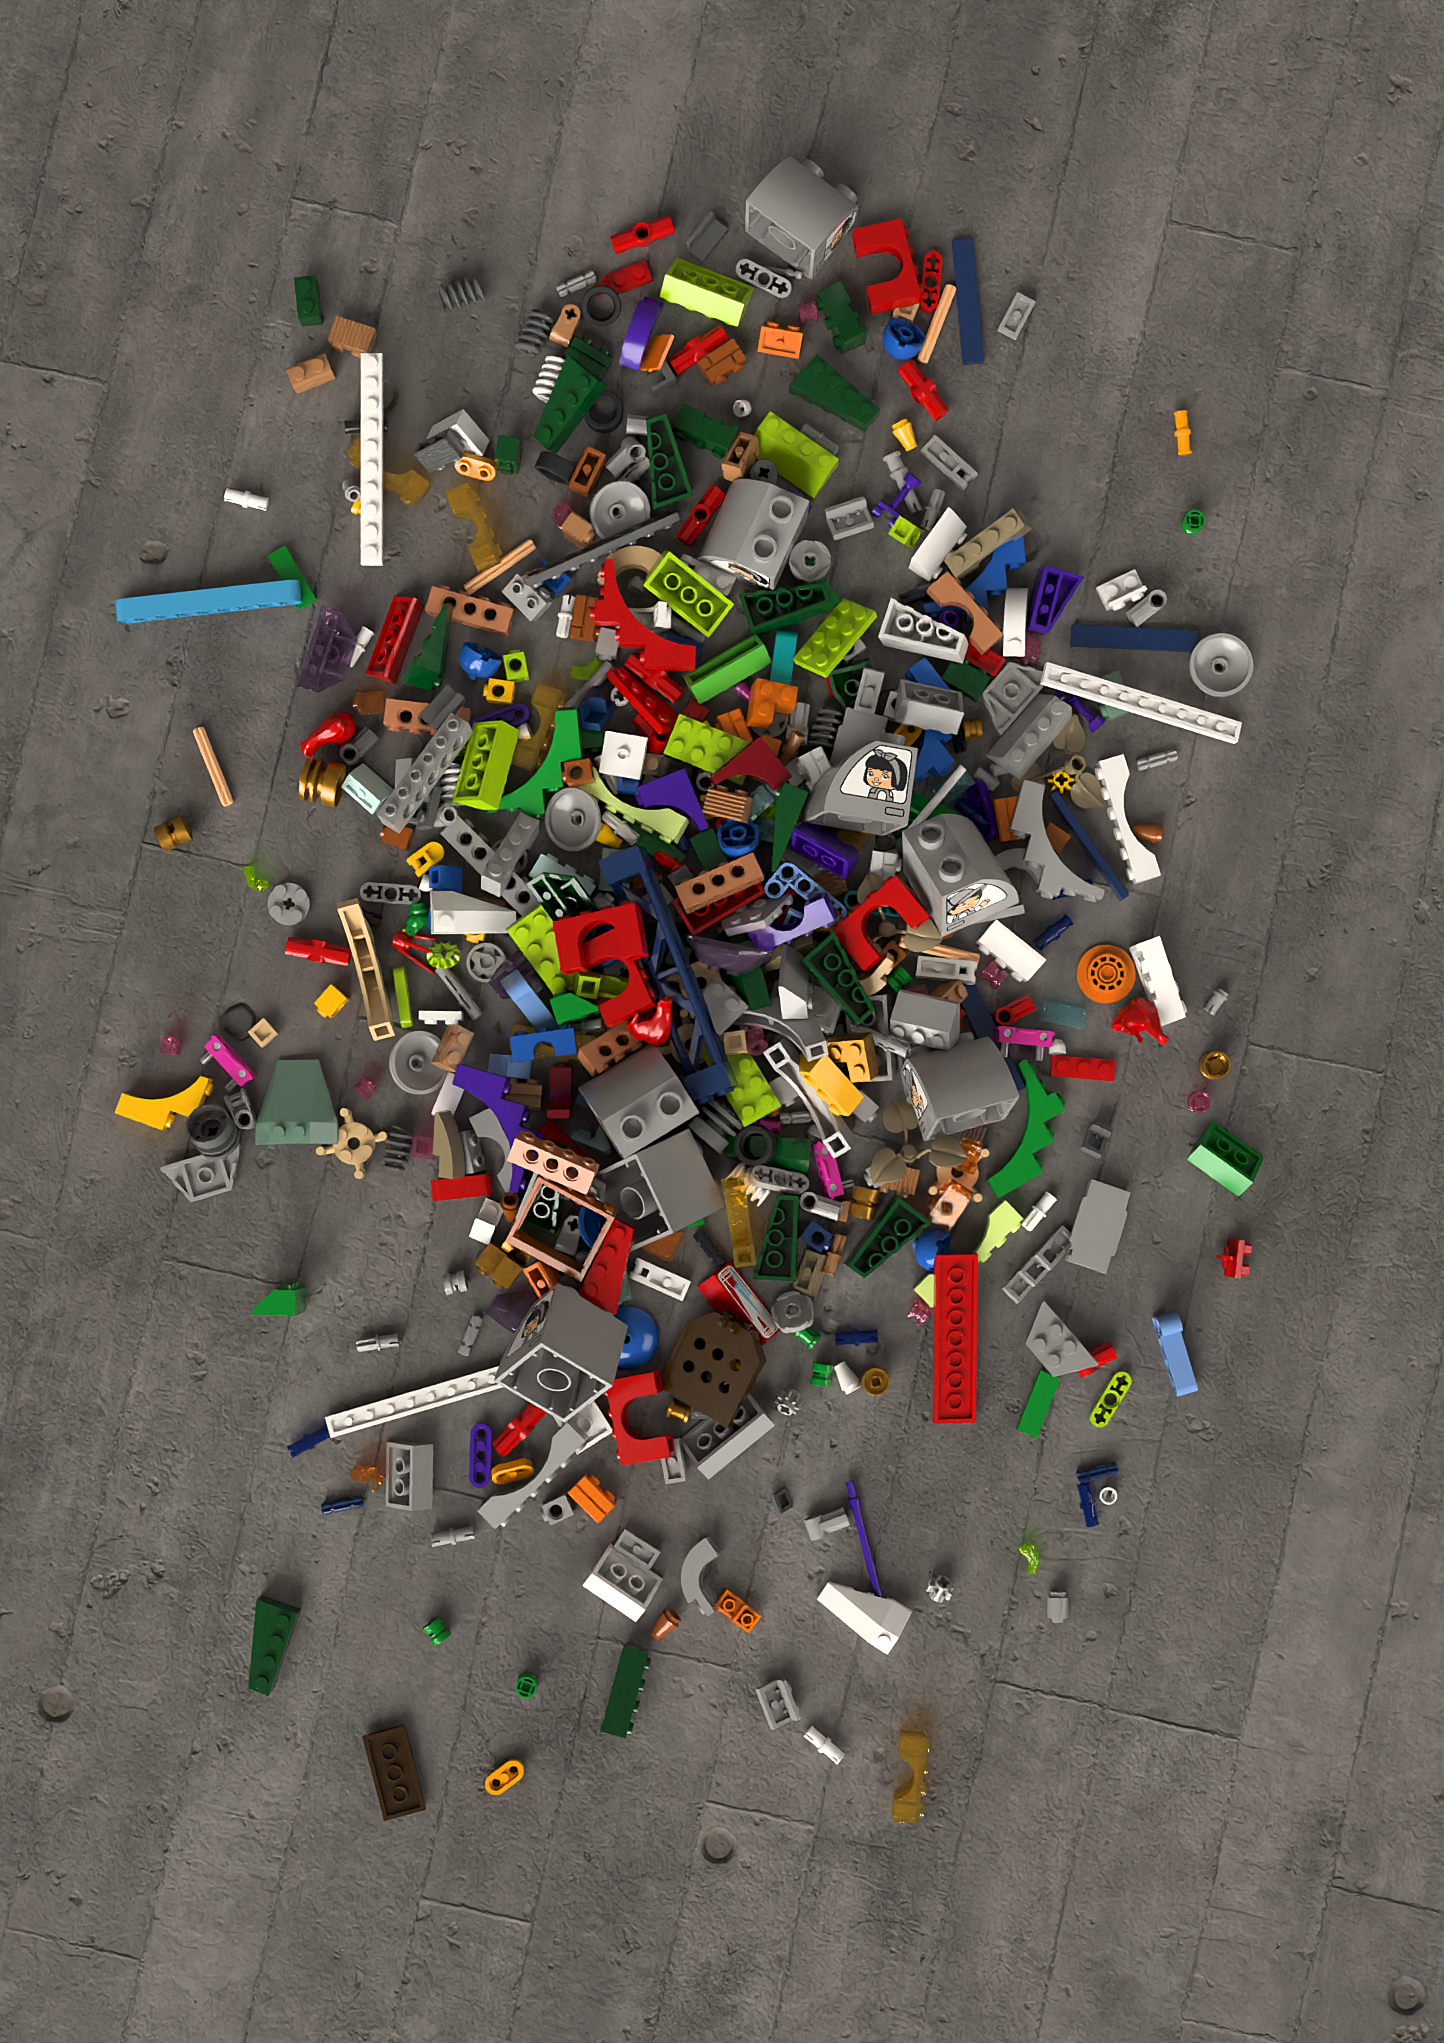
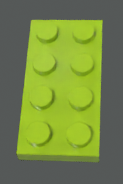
M843 598L793 658L795 664L827 678L877 618L876 612Z
M679 714L663 754L714 774L750 742ZM735 775L726 779L742 786L746 775Z
M538 904L505 928L553 994L563 991L574 983L576 973L566 975L561 972L553 920L541 904Z
M748 1049V1053L727 1055L739 1085L733 1087L735 1091L725 1096L744 1128L781 1107L780 1102ZM709 1050L701 1054L708 1067L715 1065Z

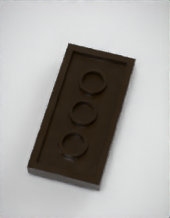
M405 1724L363 1735L362 1738L384 1821L426 1810L427 1807Z

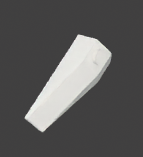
M430 891L431 934L508 933L505 928L516 921V911L453 891Z

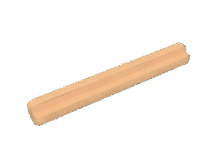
M951 284L945 286L924 344L918 355L917 360L921 363L927 364L956 292V287Z
M531 539L526 540L464 584V589L472 595L536 549L535 544Z
M198 727L193 730L194 736L223 806H229L234 802L206 731L203 727Z
M901 936L899 946L907 948L903 943L905 936ZM940 944L930 950L923 951V953L935 956L970 960L979 963L980 955L977 953Z

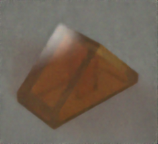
M680 1230L644 1245L642 1248L646 1252L671 1262L683 1232Z

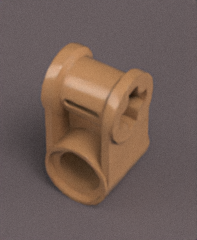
M569 304L562 309L549 337L550 340L566 348L570 346L581 323L580 310L576 305ZM572 313H575V318L572 317L571 320H569L568 315L571 316Z

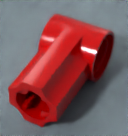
M639 713L633 719V725L643 737L648 738L647 747L652 753H662L667 746L671 733L658 734Z
M1026 994L997 1009L992 1019L996 1026H1008L1036 1011L1031 998ZM1000 1012H1005L1008 1015L1006 1023L999 1020L998 1015Z
M1107 1341L1088 1350L1099 1365L1082 1369L1078 1373L1081 1378L1097 1371L1098 1367L1118 1358L1111 1343Z

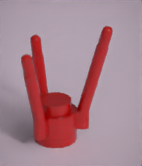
M397 931L392 947L397 948L398 953L403 954L424 970L434 974V970L406 950L409 951L413 947L431 953L430 949L413 943L414 939L412 938L436 941L437 938L421 934L408 936L405 932Z

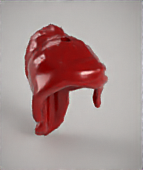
M345 711L331 713L316 730L309 734L304 742H300L302 753L311 757L315 755L316 750L321 746L341 744L338 746L341 749L344 745L349 744L356 734L357 726L353 716Z
M665 996L660 999L655 1013L652 1012V1009L640 1015L635 1012L634 1018L628 1020L626 1024L632 1036L637 1040L646 1041L651 1046H662L667 1041L671 1029V1005L673 998Z
M1137 997L1132 1000L1129 1005H1126L1117 1012L1111 1022L1112 1030L1134 1035L1138 1038L1139 1043L1143 1042V1038L1139 1034L1140 1031H1147L1162 1045H1166L1169 1040L1162 1030L1157 1008L1145 998Z

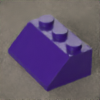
M803 822L793 830L792 851L846 881L859 861L860 851L855 846L843 843L833 834H827L816 824Z

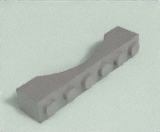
M783 1037L771 1044L763 1052L774 1070L790 1083L804 1101L816 1123L822 1142L832 1157L836 1158L850 1150L857 1142V1139L841 1115L837 1116L831 1112L828 1103L821 1100L816 1095L817 1091L804 1082V1077L799 1072L800 1054L788 1038Z
M570 1418L552 1437L548 1459L538 1475L517 1488L496 1491L478 1509V1512L494 1529L499 1525L504 1527L512 1519L510 1514L514 1510L519 1512L527 1504L525 1500L529 1496L533 1498L541 1491L540 1485L544 1481L549 1483L557 1475L555 1470L559 1466L564 1468L572 1460L570 1456L575 1451L579 1453L587 1445L585 1441L588 1436Z

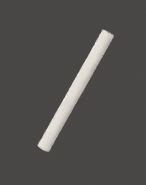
M959 765L908 828L927 819L965 773L966 769L963 766Z

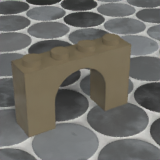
M1013 508L945 558L944 561L955 577L965 579L982 566L980 561L1008 541H1017L1032 530L1033 527L1022 511Z

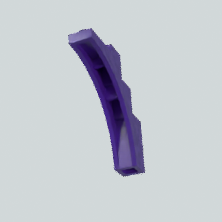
M465 1064L457 1065L452 1085L469 1091L481 1099L493 1111L503 1126L509 1141L510 1150L520 1131L531 1132L539 1139L548 1140L546 1138L547 1133L523 1126L524 1123L528 1122L530 1116L528 1105L505 1099V1096H508L511 1091L512 1083H509L511 1078ZM530 1149L532 1153L538 1154L536 1150ZM512 1163V1178L509 1191L521 1193L522 1189H526L529 1180L526 1177L528 1169Z

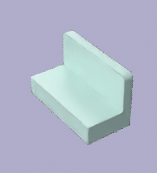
M361 764L350 772L341 786L372 815L393 792V789L365 764Z

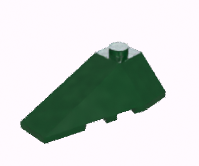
M446 603L442 607L431 627V630L434 631L433 634H429L421 644L423 651L412 660L403 682L428 691L439 688L443 683L444 677L442 675L445 671L453 604Z
M870 658L849 662L836 667L828 675L832 693L841 704L845 713L847 707L854 709L864 667L872 668ZM878 698L874 714L882 716Z
M725 1134L729 1144L724 1149V1156L742 1162L735 1153L734 1143L736 1136ZM747 1136L744 1144L747 1155L752 1158H759L767 1151V1141L764 1136ZM776 1137V1154L771 1161L763 1166L800 1173L808 1178L811 1139Z

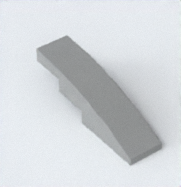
M1061 1225L1004 1285L1002 1290L1016 1304L1067 1253L1071 1233Z

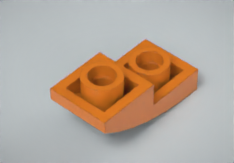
M727 1588L723 1590L714 1603L719 1611L747 1633H750L762 1617L755 1609Z

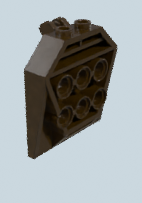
M728 1310L717 1311L688 1320L661 1374L664 1391L723 1425L725 1428L730 1427L767 1361L758 1331L752 1328L753 1325L751 1323L734 1318L735 1314ZM701 1338L706 1342L705 1348H702L700 1345ZM719 1348L722 1349L724 1353L722 1359L718 1356ZM737 1359H739L742 1364L740 1369H738L735 1364ZM690 1361L695 1365L693 1371L689 1368ZM708 1371L712 1374V1381L707 1379ZM725 1382L730 1384L729 1392L725 1390Z

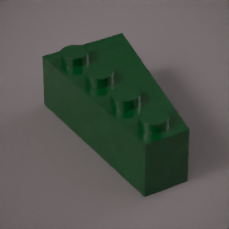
M551 1138L549 1140L560 1148L570 1149L569 1146H566L558 1141H555ZM550 1158L553 1163L558 1164L556 1159ZM533 1173L515 1219H517L540 1174ZM543 1184L523 1223L554 1237L560 1228L564 1195Z

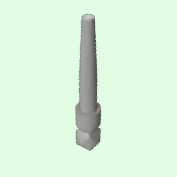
M762 266L773 273L786 275V277L792 278L793 276L796 279L803 277L802 271L799 270L793 271V269L789 268L786 270Z

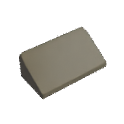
M806 1248L797 1273V1281L794 1282L792 1288L816 1297L825 1274L822 1273L828 1256Z

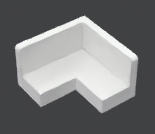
M464 409L433 425L427 439L450 428L465 446L464 452L483 456L489 443V439Z

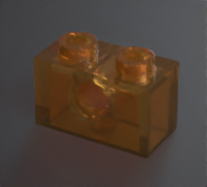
M951 1179L948 1185L946 1183L942 1185L938 1192L940 1196L937 1201L933 1199L927 1207L929 1213L926 1219L946 1232H949L973 1195L971 1190L954 1179ZM943 1202H950L953 1206L947 1207Z

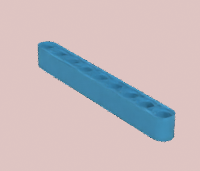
M283 580L115 600L118 623H135L302 603L299 580Z

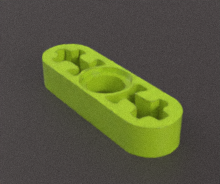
M404 966L393 968L401 1026L402 1028L413 1027L406 970Z
M1116 1371L1111 1376L1089 1413V1420L1094 1426L1104 1427L1110 1421L1131 1386L1132 1380L1128 1373ZM1124 1375V1380L1126 1381V1384H1121L1118 1387V1390L1121 1391L1119 1395L1118 1392H1116L1113 1389H1110V1387L1113 1386L1116 1388V1386L1118 1385V1381L1116 1380V1378L1122 1377ZM1108 1393H1113L1116 1396V1401L1112 1405H1107L1104 1401ZM1100 1404L1111 1409L1109 1413L1106 1410L1103 1412V1421L1095 1422V1413L1100 1414L1103 1410L1099 1407Z

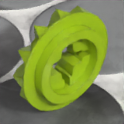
M440 941L439 944L433 943L432 947L428 948L432 952L427 953L429 964L440 969L453 967L459 962L461 957L457 944L452 945L450 941L447 943ZM442 951L446 953L445 958L441 954Z

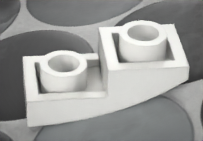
M448 1072L431 1112L432 1115H435V1112L445 1110L451 1111L452 1115H454L464 1089L452 1085L455 1074Z

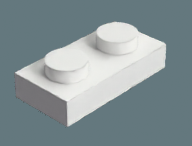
M419 1011V1019L424 1020V1024H437L438 1020L445 1021L446 1025H458V1021H463L464 1012Z

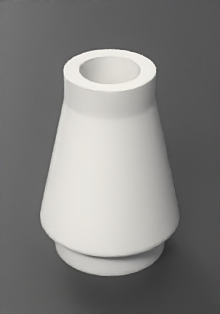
M845 1361L834 1367L841 1389L847 1395L861 1387L859 1383L861 1380L846 1365Z

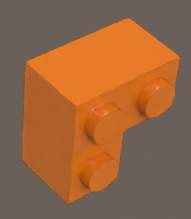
M757 678L751 686L746 726L767 730L773 722L774 712L789 715L796 707L798 687Z

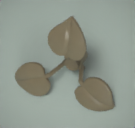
M1077 714L1072 715L1070 721L1052 741L1055 748L1064 749V753L1070 756V758L1064 761L1063 767L1041 774L1040 767L1035 763L1020 780L1013 776L1011 786L1017 793H1019L1023 780L1045 785L1042 778L1065 771L1069 775L1076 774L1074 778L1076 783L1071 786L1070 795L1072 801L1081 808L1104 807L1105 800L1103 799L1102 787L1098 779L1091 773L1086 772L1082 774L1086 762L1082 756L1076 755V752L1084 747L1086 741L1085 732Z
M871 873L866 875L857 893L860 905L867 900L866 896L873 890L878 891L883 886V878ZM879 907L878 911L883 920L879 925L880 934L872 940L870 939L882 954L880 946L874 943L882 937L889 939L899 933L906 934L903 943L905 947L914 952H923L936 947L942 942L943 937L929 919L918 929H912L908 924L907 930L897 929L893 922L886 919L882 907ZM846 950V955L851 966L854 969H861V967L856 963V961L851 957V955Z
M893 1099L890 1100L884 1110L883 1123L893 1133L904 1131L903 1147L897 1155L890 1148L881 1149L874 1155L870 1169L871 1180L873 1184L896 1182L904 1177L907 1167L912 1166L916 1159H920L927 1152H930L929 1161L934 1166L940 1168L958 1166L967 1160V1155L960 1143L949 1135L937 1136L932 1141V1148L928 1147L917 1153V1149L914 1146L908 1145L907 1129H915L918 1125L913 1106L903 1100Z

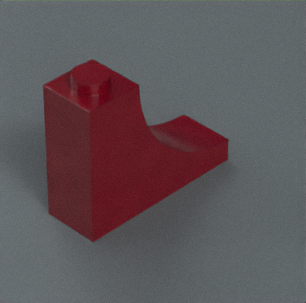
M756 737L708 779L713 785H717L731 776L747 775L763 781L772 790H777L778 786H783L785 782L790 784L789 779L792 775L763 739Z
M567 1063L555 1064V1068H550L548 1119H573V1068L568 1067Z

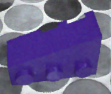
M1047 565L1038 569L1027 611L1026 631L1041 636L1049 633L1069 599L1072 598L1076 588L1084 579V576Z

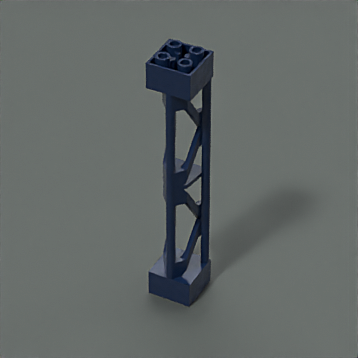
M635 845L599 860L598 863L607 885L612 886L619 906L620 903L630 900L658 920L651 960L649 957L640 958L649 977V983L657 995V1003L665 995L670 996L676 1003L696 1017L689 1056L686 1054L673 1018L669 1033L686 1077H683L691 1100L693 1102L698 1101L701 1104L715 1099L714 1095L717 1093L721 1096L735 1091L733 1087L739 1084L719 1035L715 1031L707 1004L654 872L655 870L646 847ZM642 877L651 903L623 884ZM667 943L676 967L660 973ZM679 973L689 999L663 982L662 979ZM705 1038L715 1065L696 1072L703 1039Z

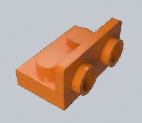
M767 321V324L763 323L761 326L757 352L799 359L804 331L800 330V327L796 325L781 327L778 322Z

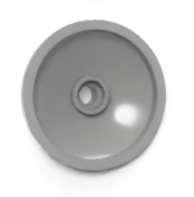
M627 481L610 482L600 488L594 495L589 509L590 523L594 526V532L603 540L650 519V505L645 493L638 486ZM617 507L618 512L613 515V509Z
M1225 633L1213 634L1201 640L1192 651L1189 662L1190 674L1195 684L1205 693L1217 697L1230 696L1239 692L1249 682L1253 672L1252 654L1247 645L1239 638ZM1216 664L1222 667L1221 671L1215 669Z
M580 788L560 790L548 803L545 813L546 829L551 840L561 849L580 851L589 847L597 838L601 827V813L596 800L591 794Z
M413 1031L400 1037L394 1044L389 1057L390 1072L396 1084L404 1091L417 1095L428 1094L438 1089L445 1081L448 1072L431 1063L441 1041L437 1036L426 1031ZM412 1060L416 1062L415 1067L411 1064Z

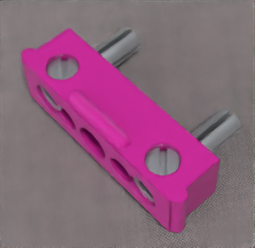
M1006 1026L993 1027V1030H995L994 1042H1001L1000 1053L1004 1058L1008 1055L1009 1043L1037 1046L1035 1060L1042 1061L1044 1047H1052V1036L1055 1035L1053 1031Z
M221 1035L211 1036V1040L204 1046L208 1052L200 1061L206 1064L214 1057L233 1079L225 1086L227 1091L230 1092L237 1084L241 1087L246 1086L252 1079L257 1078L256 1073Z
M813 1142L812 1149L824 1197L834 1199L835 1196L843 1195V1189L854 1186V1183L843 1186L842 1184L854 1181L852 1179L841 1181L836 1158L832 1157L823 1142Z

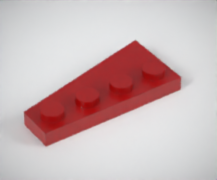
M622 666L608 670L605 676L658 734L673 731L679 713Z
M618 1218L614 1219L578 1292L579 1296L614 1315L618 1311V1302L623 1288L622 1283L626 1274L627 1260L635 1233L633 1226Z

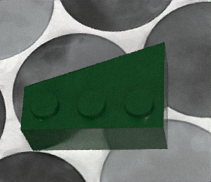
M841 281L817 291L815 303L818 310L823 311L825 315L823 320L827 330L831 329L834 335L832 341L835 348L840 349L841 353L844 354L865 345L867 330L865 326H860L858 322L859 315L857 311L854 312L850 304L851 300Z
M682 404L672 424V432L678 439H687L693 442L692 444L696 448L701 450L705 448L711 451V454L716 458L722 459L725 458L739 432V426L733 424L732 427L722 424L723 419L716 417L714 420L706 416L705 412Z

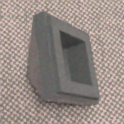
M785 1487L771 1494V1504L778 1515L793 1507Z

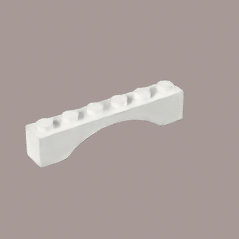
M1124 754L1099 761L1096 764L1095 774L1103 785V788H1101L1103 799L1107 800L1109 804L1107 812L1110 820L1114 821L1116 827L1113 828L1114 836L1121 843L1122 848L1119 850L1122 860H1126L1128 866L1126 868L1128 880H1132L1133 884L1159 877L1161 874L1155 855L1137 841L1125 817L1124 791L1130 773Z

